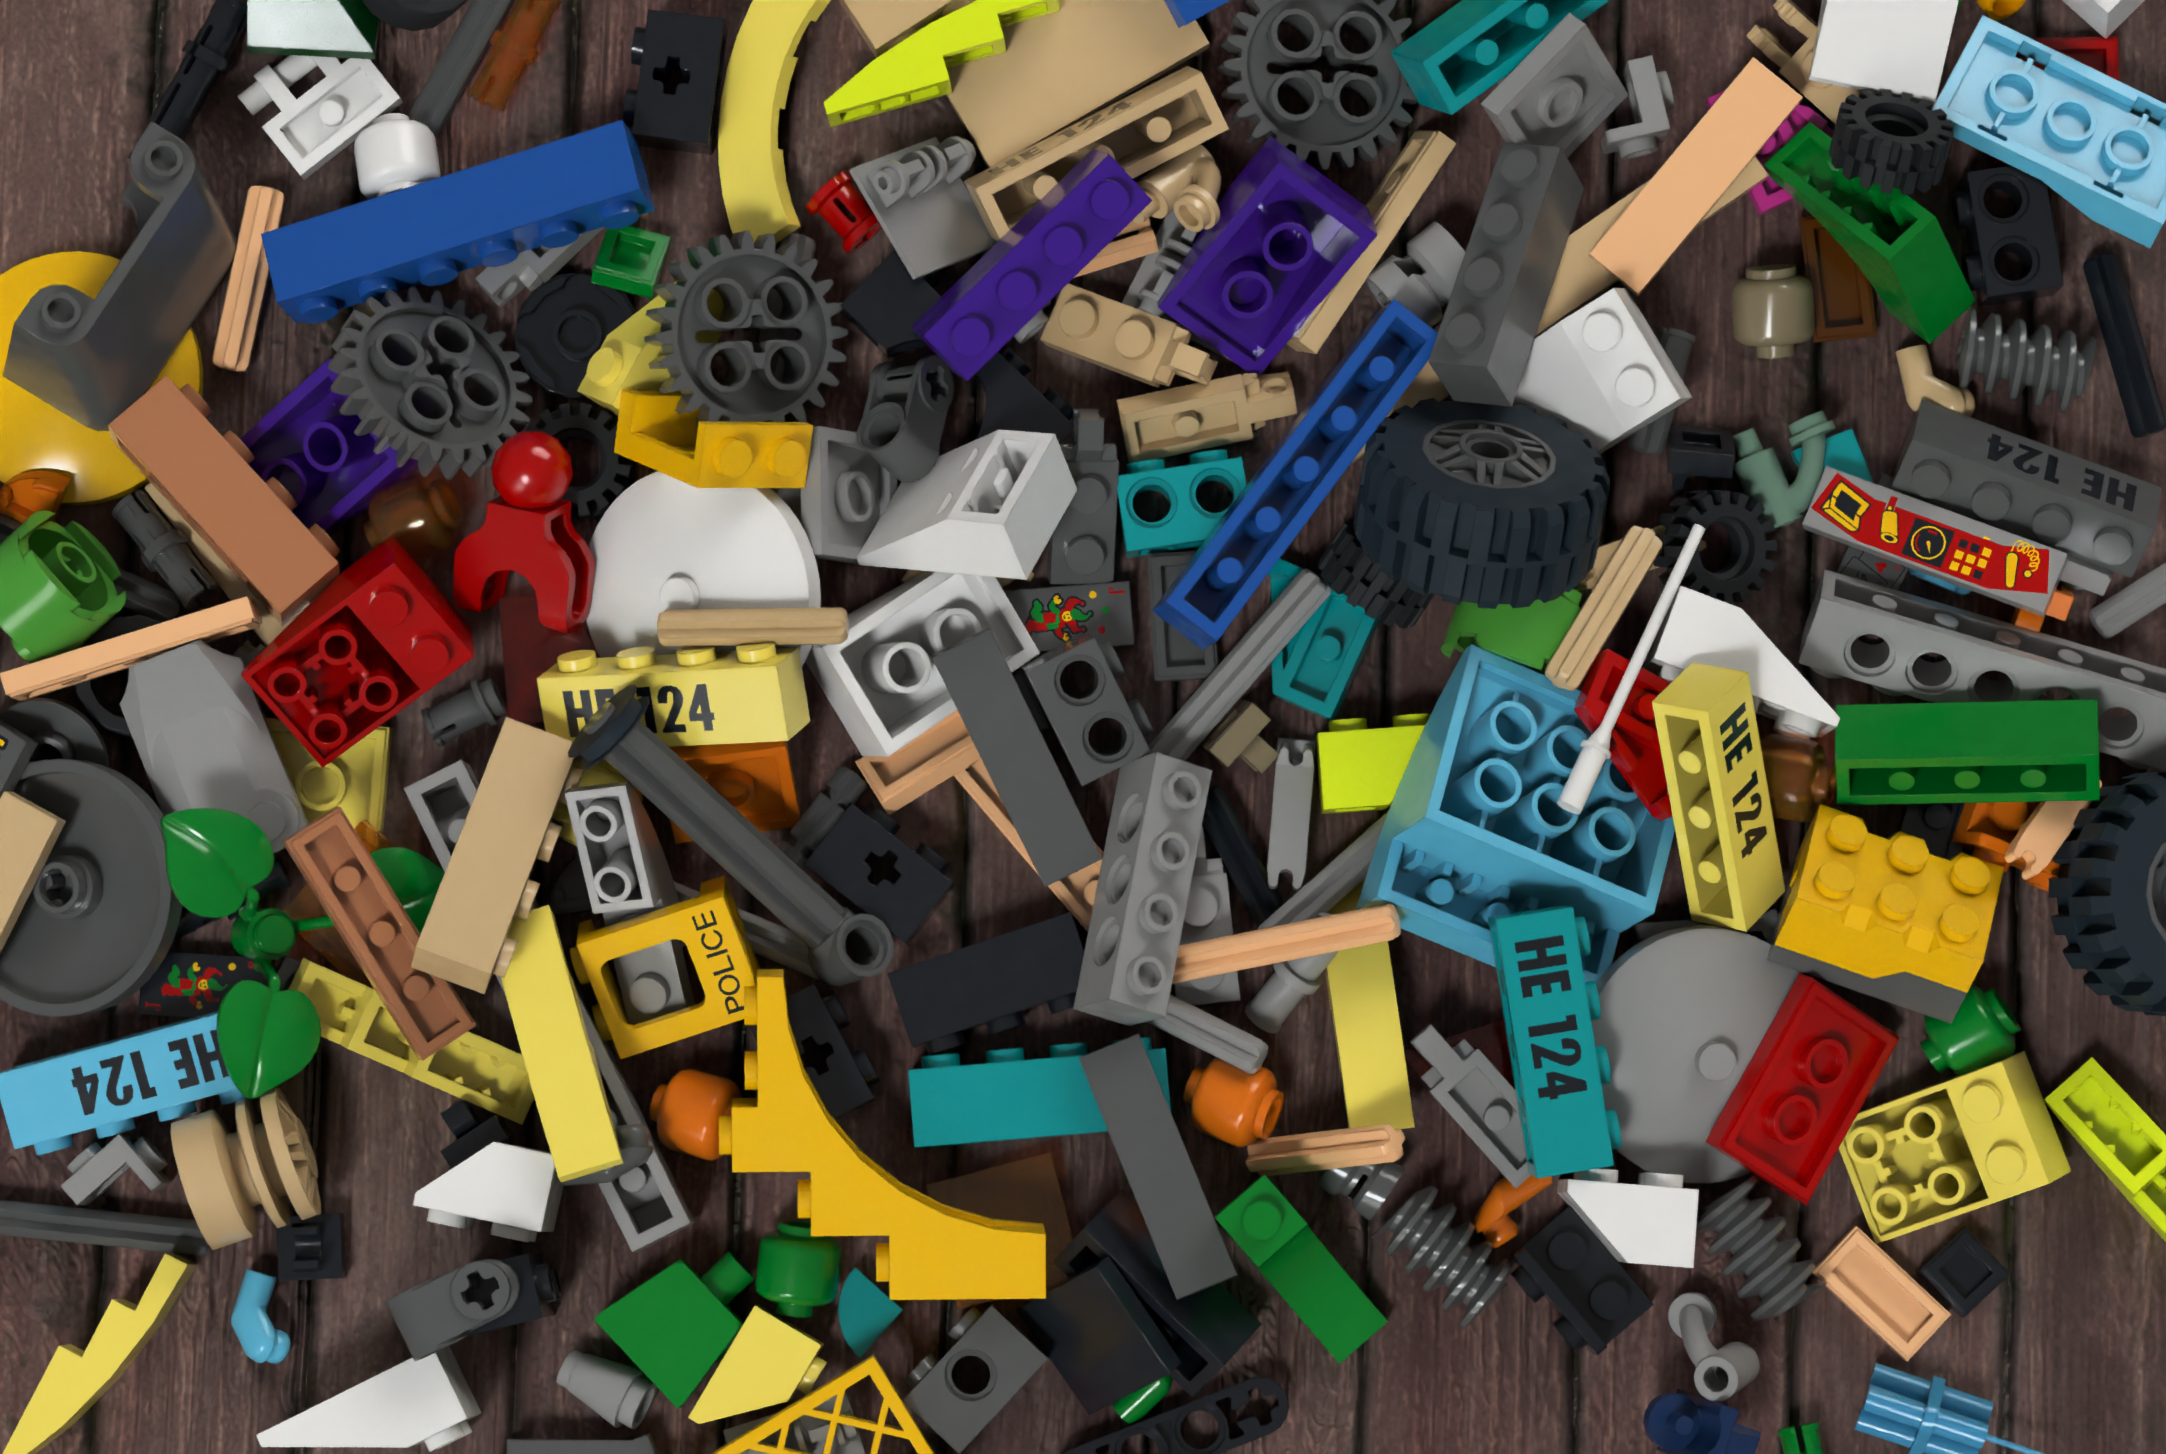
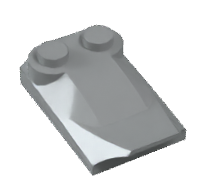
M199 639L129 666L126 691L119 705L163 815L195 808H214L230 811L244 816L258 825L271 843L273 853L285 849L282 841L309 823L256 692L241 676V672L246 668L242 657L224 654L211 648Z

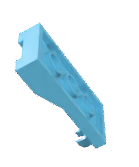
M1982 15L1931 111L1942 109L1947 114L1946 120L1952 121L1954 126V138L2040 179L2092 221L2151 248L2166 220V104ZM2017 53L2028 58V60L2025 62L2017 58ZM2033 62H2036L2044 66L2045 69L2042 70L2032 64Z

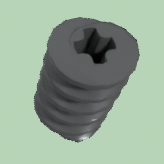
M1970 307L1963 321L1955 354L1954 366L1958 368L1959 387L1966 389L1976 373L1983 375L1984 394L1991 395L2000 380L2003 379L2008 381L2009 400L2016 401L2026 385L2032 386L2034 406L2041 407L2049 393L2053 391L2057 392L2059 412L2066 413L2076 397L2080 398L2085 389L2096 350V338L2094 336L2087 338L2080 350L2077 351L2075 333L2066 330L2060 335L2056 343L2052 345L2050 327L2041 324L2028 340L2026 323L2023 319H2014L2005 333H2003L1999 313H1989L1980 327H1978L1976 310L1974 307Z
M1756 1175L1747 1178L1704 1206L1702 1209L1705 1213L1696 1225V1234L1716 1230L1719 1234L1708 1248L1710 1255L1726 1252L1732 1253L1733 1257L1723 1269V1275L1729 1277L1745 1273L1747 1276L1746 1281L1736 1293L1738 1298L1742 1299L1759 1295L1762 1299L1750 1315L1754 1321L1777 1317L1827 1284V1282L1805 1284V1281L1815 1269V1264L1812 1260L1796 1263L1790 1261L1801 1247L1798 1238L1779 1242L1776 1240L1786 1226L1787 1221L1785 1218L1780 1216L1763 1220V1214L1772 1203L1771 1197L1769 1195L1753 1198L1747 1196L1758 1181Z
M1430 1185L1412 1194L1379 1227L1371 1238L1390 1230L1393 1236L1388 1244L1386 1253L1393 1256L1409 1249L1412 1253L1404 1270L1410 1275L1427 1267L1430 1272L1422 1288L1428 1293L1445 1285L1448 1291L1441 1305L1445 1311L1464 1303L1467 1308L1459 1324L1464 1329L1507 1286L1505 1280L1512 1263L1507 1258H1503L1488 1265L1487 1260L1494 1246L1489 1240H1484L1469 1247L1468 1243L1475 1226L1468 1221L1451 1229L1449 1226L1457 1208L1452 1203H1449L1436 1210H1432L1431 1207L1438 1189L1434 1185Z

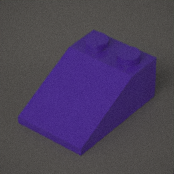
M1271 136L1229 186L1218 204L1220 209L1219 222L1212 228L1201 231L1157 302L1158 308L1248 373H1257L1258 377L1378 235L1369 208Z
M333 357L324 362L240 438L255 458L249 466L264 482H267L271 477L277 479L298 505L292 510V513L307 529L316 523L329 536H332L391 493L419 469L418 461L412 458L402 468L397 467V451L391 447L380 454H376L373 450L378 437L372 432L357 436L354 433L362 420L358 415H341L339 411L349 396L331 391V385L339 376V374L328 369V364Z

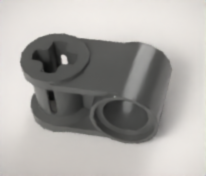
M938 355L922 357L917 364L900 366L893 361L879 363L873 368L870 375L869 393L863 418L857 430V441L865 452L901 482L911 483L920 480L931 471L939 457L941 436L948 407L953 399L954 383L950 368Z
M486 1259L468 1263L442 1277L437 1276L391 1298L386 1303L414 1361H418L468 1336L467 1333L505 1315L514 1307L519 1298L520 1284L518 1276L511 1266L501 1260ZM478 1274L483 1279L496 1278L498 1281L499 1289L491 1294L493 1306L488 1300L476 1301L473 1297L472 1290L480 1285Z

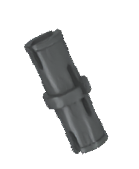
M145 490L135 491L134 496L138 500L137 502L131 494L125 496L114 507L112 516L139 546L144 555L141 557V561L148 570L158 572L187 611H195L198 605L195 603V599L200 607L210 602L220 590V585L193 555L187 546L190 540L181 529H173L156 508Z

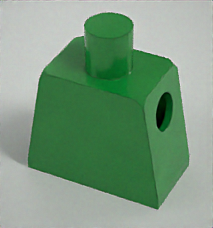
M729 1251L702 1276L686 1259H680L600 1312L594 1320L678 1409L691 1399L743 1326L744 1321L728 1304L755 1278Z

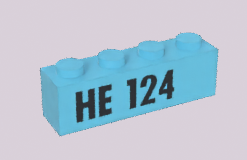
M218 1011L17 1065L1 1071L0 1101L14 1150L34 1145L36 1155H42L74 1145L72 1134L95 1128L98 1139L136 1128L133 1119L136 1116L157 1111L159 1121L162 1122L196 1112L195 1100L219 1094L221 1105L245 1099L232 1082L222 1060L216 1029Z

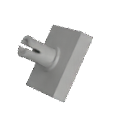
M1568 13L1512 72L1497 82L1499 85L1481 105L1506 143L1561 147L1568 158L1629 94L1587 25Z
M815 426L812 432L805 488H779L777 494L790 507L799 522L801 521L816 559L859 565L856 558L896 492L897 478L859 446L857 432Z

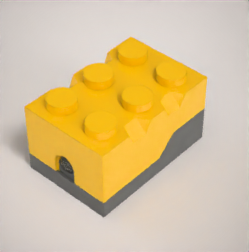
M1820 804L1791 865L1767 960L1951 1024L1984 962L2004 867L1962 852L1950 859L1931 854L1924 839L1901 831L1889 838L1867 831L1863 818Z

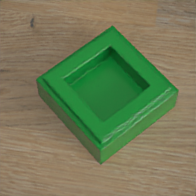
M632 226L607 229L592 269L591 283L653 299L655 285L658 284L670 250L671 237Z

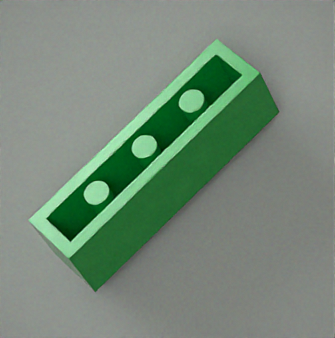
M2098 699L1836 705V714L1840 717L1838 726L1835 728V769L1838 805L2100 800Z

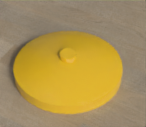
M59 252L30 259L0 275V481L5 484L13 476L28 471H50L70 477L71 480L62 505L68 506L108 502L128 495L149 483V480L111 440L109 431H96L85 427L3 377L14 323L30 299L40 289L50 285H67L95 299L121 260L91 252ZM192 326L151 388L167 375L179 389L185 384H189L202 397L203 364L197 337Z

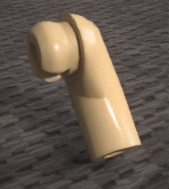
M1927 345L1907 347L1895 352L1906 401L1913 411L1916 412L1921 400H1925L1960 414L1972 416L1975 410L1973 394L1967 388H1957L1934 377Z

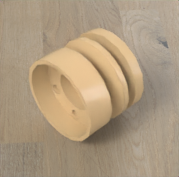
M280 1088L271 1089L260 1096L263 1122L249 1098L236 1101L235 1120L237 1132L230 1133L227 1125L215 1109L171 1123L170 1135L179 1176L196 1223L212 1250L257 1236L255 1206L262 1204L265 1212L277 1228L290 1224V1208L287 1195L302 1220L321 1214V1201L317 1185L318 1168L314 1152L302 1122L293 1113L287 1098Z

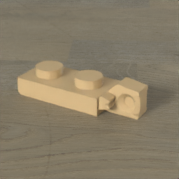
M1069 283L1061 290L1040 338L1050 348L1157 388L1160 384L1170 387L1175 374L1208 386L1217 366V361L1209 358L1210 354L1188 345L1192 334L1182 329L1177 323Z
M1288 372L1265 374L1259 377L1257 373H1244L1242 376L1237 374L1210 380L1208 386L1194 383L1116 400L1129 463L1160 459L1254 439L1252 431L1266 426V420L1297 414L1294 388Z

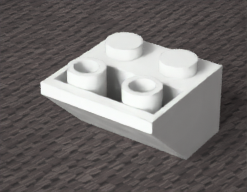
M492 1142L415 1193L413 1205L429 1209L427 1217L429 1222L465 1229V1227L473 1228L474 1219L476 1218L493 1222L491 1235L523 1242H535L537 1232H554L564 1185L558 1178L551 1152L509 1143Z
M1597 1168L1574 1172L1573 1179L1558 1180L1557 1193L1567 1205L1574 1209L1617 1262L1694 1268L1699 1189L1683 1188L1684 1175L1644 1172L1638 1173V1185L1618 1183L1619 1170Z

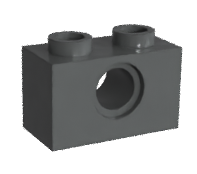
M993 1304L984 1314L973 1306L948 1332V1335L957 1343L945 1356L938 1361L929 1353L904 1380L912 1391L903 1401L959 1454L1049 1358ZM977 1356L987 1363L990 1370V1380L983 1390L969 1393L961 1390L956 1385L953 1378V1369L956 1362L962 1357Z

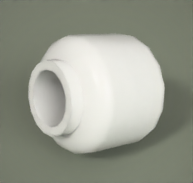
M388 113L381 115L355 139L354 155L359 189L368 200L440 177L436 140L433 132L425 124L410 120L405 114Z

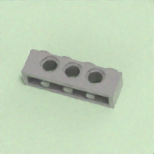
M1158 752L1138 758L1120 767L1073 1009L1127 1026L1166 1017L1212 770Z

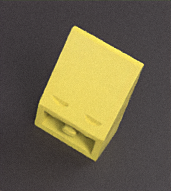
M2025 1051L1859 1112L1839 1146V1151L1876 1244L2050 1184L2071 1172Z

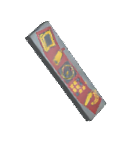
M1828 466L1824 469L1802 523L1803 529L2044 618L2068 561V554Z

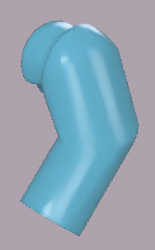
M246 1268L232 1312L231 1325L246 1356L257 1363L267 1361L272 1364H278L287 1357L291 1341L286 1332L274 1328L266 1313L277 1277Z

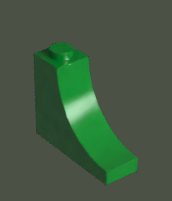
M1809 122L1764 164L1770 178L1795 198L1842 246L1876 290L1887 311L1931 344L1976 302L1936 216L1908 195H1902L1898 188L1893 187L1892 194L1880 192L1881 185L1872 184L1870 189L1859 185V177L1851 180L1845 178L1842 175L1843 168L1835 169L1831 163L1832 157H1829L1832 138Z
M1265 1174L1260 1175L1213 1216L1219 1226L1339 1364L1388 1322Z

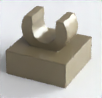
M1242 699L1199 745L1206 754L1220 765L1229 767L1239 756L1249 767L1256 772L1258 770L1261 774L1279 756L1268 743L1258 736L1271 719L1254 703Z

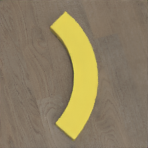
M753 0L735 40L726 70L720 102L718 165L723 200L732 233L750 231L753 243L759 235L771 233L775 235V242L777 244L801 227L786 181L783 149L778 148L780 109L785 110L790 82L798 60L793 55L810 21L816 22L831 0Z

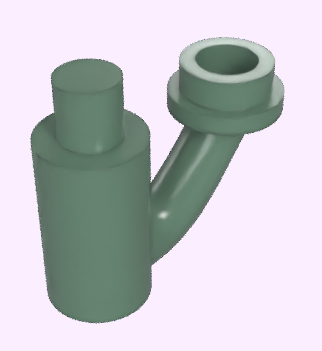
M1823 411L1816 412L1788 425L1792 435L1789 439L1791 447L1802 444V456L1798 473L1791 485H1789L1774 448L1771 447L1764 450L1754 428L1733 436L1734 447L1740 458V461L1734 463L1733 469L1743 492L1749 496L1748 501L1758 502L1765 509L1758 518H1770L1775 528L1764 533L1765 535L1802 519V513L1811 504L1822 477L1826 447L1825 434L1836 428L1833 420L1827 421Z

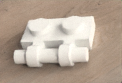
M289 55L273 69L267 64L253 75L257 81L237 96L253 116L272 101L278 106L281 112L263 125L262 128L303 180L354 142L358 135L364 129L371 126L377 117L391 113L403 103L402 99L370 59L349 58L341 64L336 57ZM318 66L326 77L296 99L288 88Z

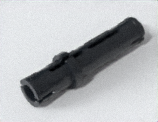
M238 0L215 1L193 41L189 39L186 41L182 52L186 55L149 119L147 127L152 121L184 141L211 88L214 87L220 74L227 75L232 66V63L228 60L241 34L247 27V6Z

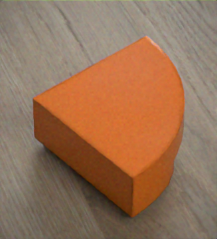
M40 470L17 474L3 484L0 489V513L23 523L33 513L47 510L56 513L49 519L52 522H56L71 478L59 473Z

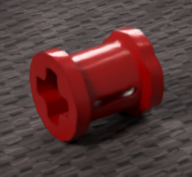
M843 170L831 178L813 195L806 205V210L812 216L819 214L843 239L842 249L850 255L869 242L882 229V226L865 198L852 185L853 177L850 172ZM841 202L856 217L855 222L839 207Z

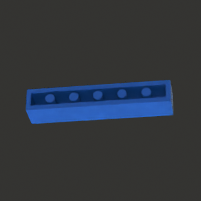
M619 120L262 233L261 236L277 303L295 323L313 324L330 320L338 314V310L365 303L369 297L380 301L387 290H393L398 295V291L420 284L426 286L442 285L454 280L458 276V272L480 265L498 267L511 263L518 257L520 252L541 246L546 248L563 247L576 241L579 234L601 227L606 229L627 227L635 223L640 215L655 211L639 144L624 121Z
M1395 299L1380 309L1152 611L1202 650L1217 642L1376 431L1377 426L1385 419L1427 363L1438 333Z

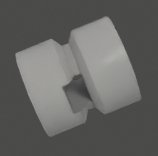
M1435 221L1407 243V256L1400 258L1391 255L1372 270L1365 280L1369 290L1382 308L1395 299L1431 328L1443 319L1442 308L1448 305L1465 255V250L1454 237Z

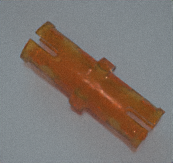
M561 0L517 1L502 31L495 30L489 41L494 47L476 82L468 92L471 98L484 106H487L488 103L491 104V109L497 112H505L506 104L527 64H535L539 56L535 48L556 8L561 4Z

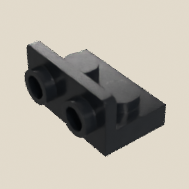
M1570 1205L1510 1254L1519 1266L1510 1273L1511 1276L1534 1303L1544 1296L1555 1308L1560 1317L1552 1324L1576 1353L1586 1346L1592 1354L1599 1355L1607 1348V1344L1654 1305Z

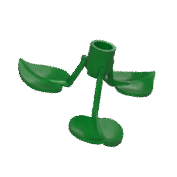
M195 808L169 813L161 818L160 824L165 843L166 873L175 897L188 911L201 917H226L239 909L240 916L235 919L231 927L232 945L241 956L254 959V969L262 972L268 983L267 986L252 980L235 983L224 995L220 1003L216 1025L220 1053L232 1082L245 1098H258L302 1071L315 1055L321 1036L320 1018L315 1006L306 995L299 991H280L281 980L272 967L271 960L280 959L291 951L296 941V933L332 927L334 924L328 915L292 920L285 912L278 909H257L260 896L253 886L262 882L271 873L274 866V854L266 834L250 819L230 811L214 808ZM388 847L370 852L373 860L421 935L445 874L444 870L423 855L406 848ZM245 897H246L245 906H242V907H241V905H242V903H243V901H244V899H245Z

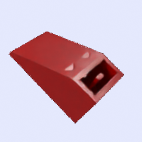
M392 535L344 570L241 672V676L323 768L475 656L472 627Z

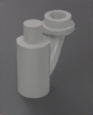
M1687 1292L1672 1302L1668 1312L1669 1324L1672 1330L1682 1338L1687 1354L1696 1367L1694 1382L1697 1390L1703 1397L1716 1402L1727 1400L1756 1378L1760 1364L1753 1348L1743 1342H1730L1718 1350L1712 1345L1708 1335L1716 1326L1717 1312L1708 1297L1697 1292Z

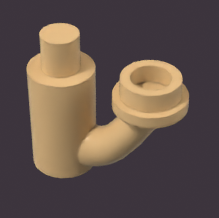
M1201 144L1153 168L1136 182L1152 200L1132 220L1136 224H1142L1151 216L1157 219L1164 218L1172 210H1174L1178 221L1192 232L1210 229L1220 220V209L1216 201L1221 187V175L1212 155Z

